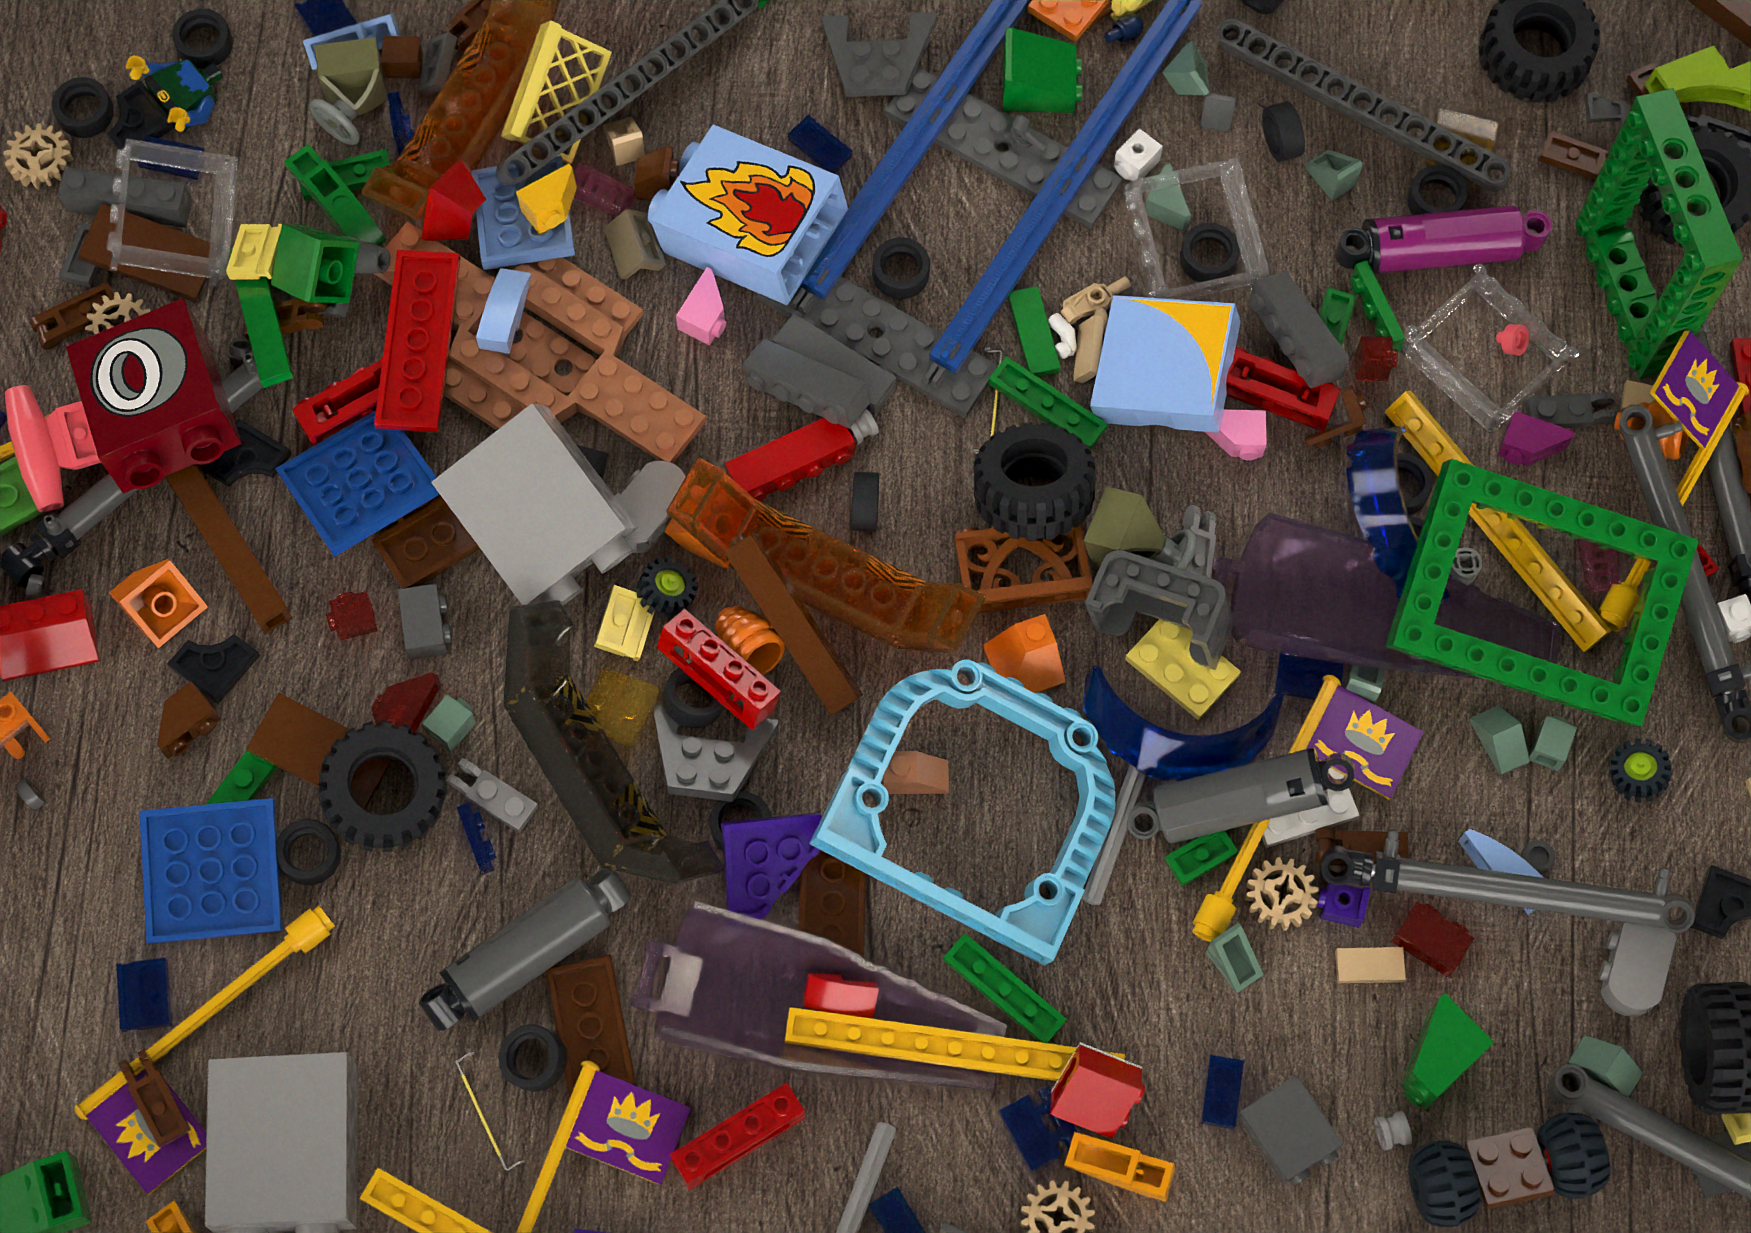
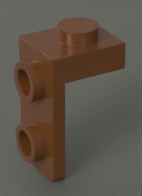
M1353 385L1341 389V396L1351 419L1305 437L1307 447L1314 445L1316 449L1332 443V437L1344 433V436L1348 437L1363 430L1361 426L1366 424L1363 409L1368 407L1361 390L1355 392Z

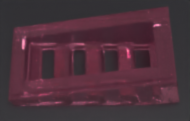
M578 163L573 172L577 186L573 199L616 216L629 209L635 197L634 189L588 165ZM584 180H586L587 182H586L584 188L581 187L582 184H583V182H584ZM594 185H599L595 194L592 193ZM607 189L611 190L607 199L602 198ZM618 193L622 194L623 196L618 205L613 204Z
M1577 538L1587 592L1609 591L1613 584H1620L1616 550L1611 548L1604 550L1598 548L1599 545L1591 546L1590 541ZM1604 551L1605 557H1592V552ZM1604 563L1607 565V569L1594 570L1593 564ZM1609 575L1610 582L1595 583L1596 576Z

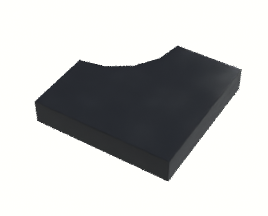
M140 80L115 96L120 105V117L107 135L127 160L174 129L175 122H167L168 113Z
M238 419L235 424L242 444L224 451L217 460L204 464L201 467L203 472L230 487L236 480L249 474H263L274 478L277 474L275 468L284 464L292 453L289 448Z
M233 634L224 642L215 645H198L188 640L167 665L186 681L192 682L199 691L219 704L260 657V654Z
M1711 865L1707 870L1694 912L1695 919L1690 928L1723 939L1733 924L1738 921L1751 919V879Z

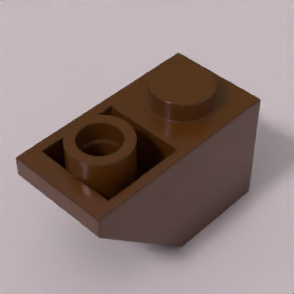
M665 146L638 158L634 181L636 199L652 201L653 197L661 189L670 190L680 175L678 174L679 159L674 158L673 146Z
M189 682L164 701L157 746L167 759L173 755L178 756L185 752L193 740L199 736L209 734L216 727V723L221 720L213 707L192 682Z

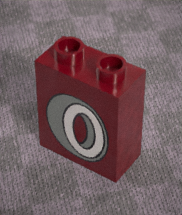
M184 298L66 346L98 458L123 494L133 489L151 488L161 482L164 476L190 465L211 463L217 460L224 451L242 444L207 336Z

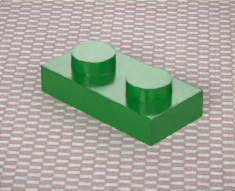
M1220 831L1196 838L1165 856L1164 861L1180 886L1184 887L1237 856L1239 851L1227 833Z

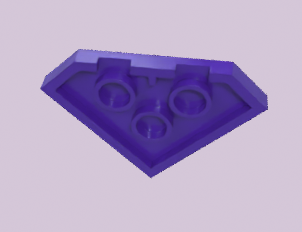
M819 812L721 823L727 918L730 923L764 919L771 910L770 907L782 893H785L790 888L810 859L816 857L821 851L809 844L821 820Z

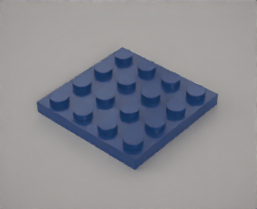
M376 410L275 468L334 557L440 495L431 483L437 477L404 431L376 429L374 425Z
M273 798L139 811L147 944L283 932L280 873L277 863L276 810Z

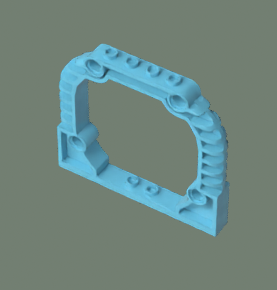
M968 659L961 660L950 670L932 669L908 676L894 685L885 694L878 704L846 772L842 775L809 844L1045 966L1055 959L1085 891L1083 887L1110 829L1116 806L1115 784L1106 765L1105 757L1096 747L1098 741L1097 730L1090 722L1082 719L1079 712L1071 708H1061L1052 703L1053 700L1049 696L1038 692L1033 693L1025 689L1022 682L1010 677L1005 678L995 673V669L986 663H976ZM957 673L967 676L969 680L968 686L962 685L958 681ZM933 700H939L954 708H968L977 703L1048 740L1049 749L1054 759L1062 766L1074 771L1079 791L1076 815L1050 873H1044L1028 883L1024 892V901L1005 906L997 911L995 915L962 899L963 895L959 891L949 887L943 889L933 884L934 880L930 876L921 872L914 874L881 857L887 844L880 828L878 814L886 808L889 801L888 792L881 784V780L909 720L918 708ZM1073 733L1081 736L1083 746H1078L1073 741ZM863 794H869L874 798L876 804L874 808L867 807L862 800ZM1040 885H1044L1049 889V900L1044 899L1040 895Z

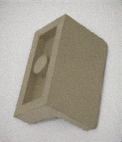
M626 209L605 226L604 231L620 279L627 280L640 268L659 271L666 266L652 224L648 221V213Z

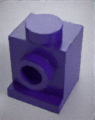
M1329 883L1326 889L1321 888L1319 892L1317 907L1322 908L1320 919L1359 928L1365 918L1370 888L1364 887L1362 889L1346 884L1334 885ZM1338 897L1348 899L1349 904H1340Z

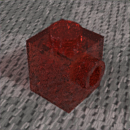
M1361 336L1355 351L1356 380H1388L1392 367H1397L1398 350L1393 349L1392 337Z
M367 591L356 594L353 592L342 593L336 599L329 600L331 612L326 613L328 625L331 632L336 630L341 641L378 631L372 602Z

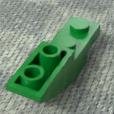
M309 144L284 161L285 167L322 208L324 215L341 235L355 237L377 246L386 241L383 233L351 190L327 161H323Z

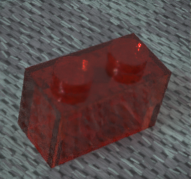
M1416 902L1391 942L1398 947H1403L1404 951L1449 978L1471 945L1474 937L1469 935L1468 929L1460 923H1450L1442 918L1440 912L1433 906L1426 903L1422 905Z

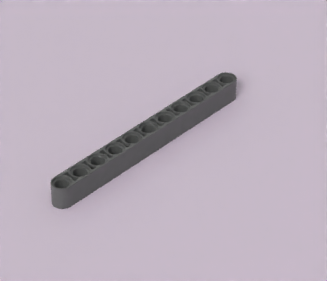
M736 0L718 1L502 160L496 168L498 180L505 186H514L527 179L751 13L757 7L758 0H743L745 3L744 9L737 4ZM715 12L722 17L723 25L716 22L714 18ZM692 29L700 33V42L693 38ZM670 45L678 50V58L671 55L669 51ZM647 62L655 66L656 75L648 71ZM625 78L629 79L632 82L634 87L633 92L628 91L625 88ZM602 95L609 98L611 102L610 109L602 105ZM579 112H582L587 116V126L579 122ZM555 129H559L564 133V143L556 139ZM532 146L538 147L541 150V160L533 157L531 153ZM509 163L514 164L518 168V177L515 178L509 174Z
M1234 18L1226 19L1219 25L1218 37L1220 47L1227 54L1439 165L1453 168L1463 178L1488 191L1499 192L1508 185L1510 166L1504 158ZM1230 32L1239 34V37L1235 40L1229 41L1225 39V36ZM1260 45L1266 48L1261 54L1250 52L1255 46ZM1281 59H1287L1292 62L1286 68H1280L1276 65ZM1307 73H1315L1318 76L1314 81L1310 82L1302 79ZM1334 86L1344 89L1339 95H1331L1328 92ZM1360 100H1366L1370 105L1366 109H1358L1355 107V103ZM1385 114H1393L1397 119L1392 123H1385L1381 120V117ZM1411 128H1420L1423 134L1419 137H1412L1407 132ZM1442 141L1450 145L1449 149L1445 151H1438L1434 148L1436 143ZM1470 155L1476 158L1477 161L1473 165H1465L1461 162V159L1464 156ZM1497 169L1504 176L1500 179H1491L1488 176V172Z

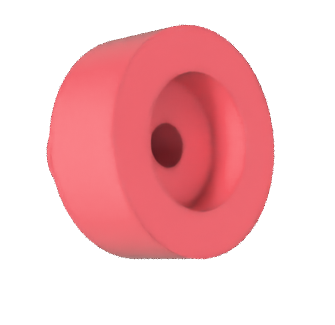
M1509 324L1503 332H1498L1496 341L1502 345L1504 353L1517 356L1524 354L1529 344V331L1525 325Z

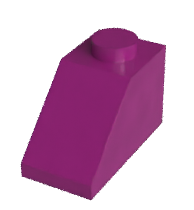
M1514 411L1497 455L1505 458L1509 463L1528 466L1566 450L1575 431Z

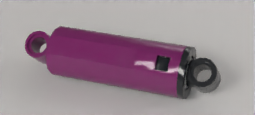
M1512 205L1365 219L1362 229L1352 227L1342 233L1335 251V258L1342 267L1347 269H1354L1356 263L1367 260L1374 274L1516 261L1521 258L1524 250L1534 252L1543 247L1552 228V222L1546 213L1537 210L1527 212L1522 218L1518 207ZM1529 229L1536 230L1538 233H1533ZM1347 246L1356 247L1358 250H1351Z

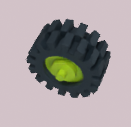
M667 556L663 562L662 557L656 558L655 562L651 561L645 567L636 586L638 589L636 595L637 598H642L640 602L642 607L650 606L647 612L651 615L655 610L658 612V618L662 619L666 613L667 619H673L675 614L678 615L683 609L688 610L695 599L699 587L698 582H695L697 576L695 572L689 574L691 567L688 564L684 568L680 566L683 562L682 560L677 559L676 563H673L672 557Z
M1641 738L1635 739V744L1631 745L1629 740L1624 742V748L1622 749L1619 746L1615 750V755H1612L1610 775L1612 785H1616V791L1619 794L1624 792V798L1627 800L1634 796L1635 802L1641 803V797H1646L1647 802L1653 800V795L1659 798L1662 795V790H1667L1671 780V760H1669V754L1667 751L1662 752V746L1658 743L1655 747L1652 746V740L1646 739L1645 744H1641Z

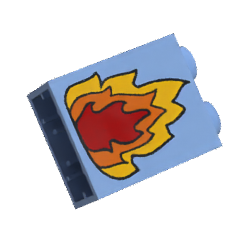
M712 125L700 144L692 142L687 146L680 160V175L669 191L661 189L653 197L648 210V221L653 226L663 253L703 270L708 267L712 269L714 275L788 305L848 211V206L839 175Z

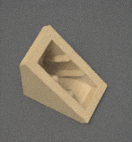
M632 117L603 125L616 166L636 161L639 157L645 155L642 132Z

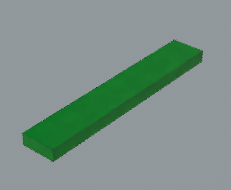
M233 248L227 250L229 259L231 257ZM260 276L259 279H235L259 379L263 388L294 378L269 280L266 276Z

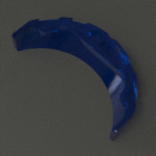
M1404 426L1362 430L1354 434V443L1348 445L1346 452L1352 463L1351 467L1346 468L1349 492L1363 537L1373 546L1375 552L1373 559L1381 573L1389 576L1395 583L1397 590L1395 595L1399 600L1418 543V538L1403 499L1397 467L1398 443L1403 433L1406 432ZM1446 587L1443 593L1442 600H1445L1450 597Z
M1093 665L1085 677L1083 709L1088 721L1091 720L1099 735L1106 742V747L1117 758L1120 756L1126 762L1136 767L1137 771L1152 778L1166 782L1170 780L1182 781L1245 765L1252 761L1264 749L1274 733L1284 693L1277 692L1260 715L1239 728L1214 735H1188L1166 730L1140 717L1113 691L1100 666Z

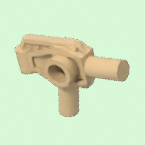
M1124 276L1107 287L1105 284L1093 283L1065 299L1061 314L1070 325L1082 317L1101 316L1104 318L1103 334H1105L1109 318L1106 310L1111 307L1113 295H1118L1130 288V281Z

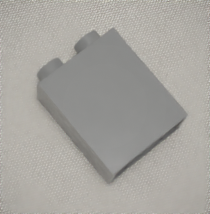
M530 404L431 482L523 607L539 605L544 602L551 612L558 610L582 591V588L574 579L575 576L592 563L597 566L601 573H605L623 561L633 551L625 538L638 529L637 525L547 405Z
M347 1052L208 1059L205 1227L213 1233H338V1230L357 1229V1065Z

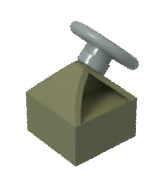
M375 37L315 45L318 77L326 101L314 99L310 102L309 108L311 114L323 129L337 140L348 145H355L359 142V133L352 123L353 119L357 115L364 114L388 100L386 79Z
M1108 486L1105 488L1083 540L1095 570H1099L1107 554L1116 550L1126 551L1186 570L1193 559L1197 546L1196 535L1189 529L1181 530L1169 539L1165 537L1142 495Z

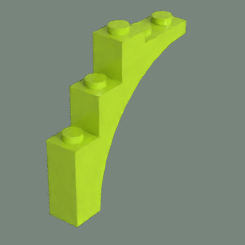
M1714 45L1655 68L1644 84L1649 93L1674 88L1679 103L1715 102L1751 111V61L1729 69L1725 59L1719 54Z

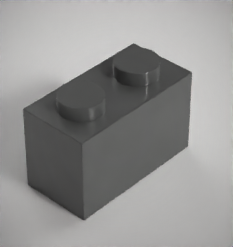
M437 584L398 589L405 650L409 660L448 654L447 643L452 642L450 624H444L443 613H448L446 594H440Z

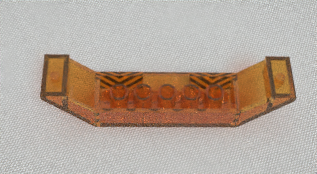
M492 0L487 18L397 161L383 168L376 167L361 190L362 195L418 220L425 216L429 188L458 160L465 164L472 175L471 170H476L508 118L540 26L548 21L554 22L560 0Z
M698 457L666 510L667 514L727 567L734 570L735 568L724 553L732 548L729 542L744 532L748 536L757 533L804 604L896 649L957 653L986 599L985 595L958 582L956 584L926 582L754 499L732 480L725 470Z

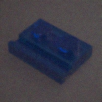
M307 0L300 5L299 3L294 4L297 13L313 37L357 24L342 0Z
M398 91L387 93L390 104L389 112L392 132L400 157L415 133L414 129H412L410 114L405 115Z
M1281 645L1274 693L1315 700L1324 683L1323 677L1325 675L1337 677L1342 686L1345 656Z
M166 958L135 961L129 964H116L120 1030L128 1032V1030L135 1029L145 1030L172 1026L168 960Z

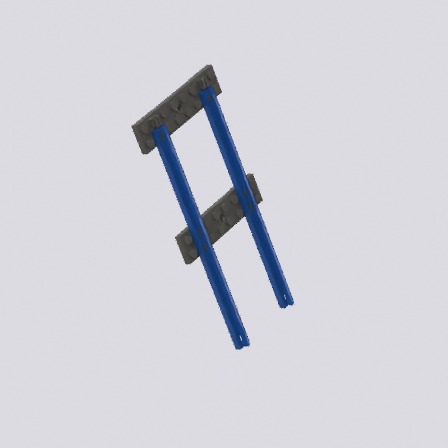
M993 0L941 76L938 78L918 67L907 94L895 95L887 106L885 117L900 124L904 129L848 207V211L788 305L756 293V300L787 318H790L795 313L801 318L807 317L811 319L818 329L826 334H835L850 349H858L874 364L878 366L884 365L894 373L896 379L960 416L967 418L989 385L988 378L998 367L997 364L972 351V349L1062 215L1064 214L1092 230L1122 185V177L1097 163L1200 11L1202 1L1168 0L1069 148L1029 127L1028 131L1047 146V149L1042 153L1024 138L1016 139L1012 137L1010 129L1015 119L967 94L1005 40L1006 28H1013L1032 1ZM1185 6H1187L1186 9L1184 10V12H1183L1182 15H1181V14H1180L1181 11L1183 10V8H1184ZM933 143L1035 198L943 334L840 277ZM1006 145L1009 149L1006 152H1000L997 147ZM878 329L882 332V335L879 338H874L870 334L871 331Z

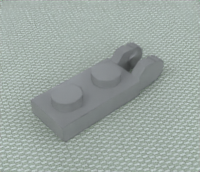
M1190 505L1184 512L1182 525L1184 526L1183 530L1189 529L1195 533L1197 546L1193 559L1186 571L1211 578L1216 542V516L1213 512L1206 511L1200 518V508Z
M461 758L457 765H459L462 771L470 774L477 780L470 788L457 776L449 775L446 779L447 783L465 795L468 801L520 833L538 809V803L486 770L482 771L473 763Z

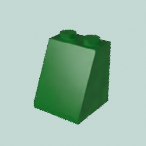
M1006 28L1003 52L1002 111L1074 113L1076 101L1081 102L1082 83H1076V75H1081L1082 57H1076V45L1014 28Z
M282 224L278 237V248L273 266L271 285L309 303H349L360 242L305 225Z
M1446 993L1428 1011L1401 1083V1087L1405 1090L1404 1095L1408 1101L1416 1107L1421 1106L1424 1110L1442 1095L1494 1043Z

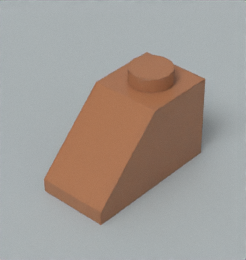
M894 751L883 775V786L888 794H949L948 760L918 751Z

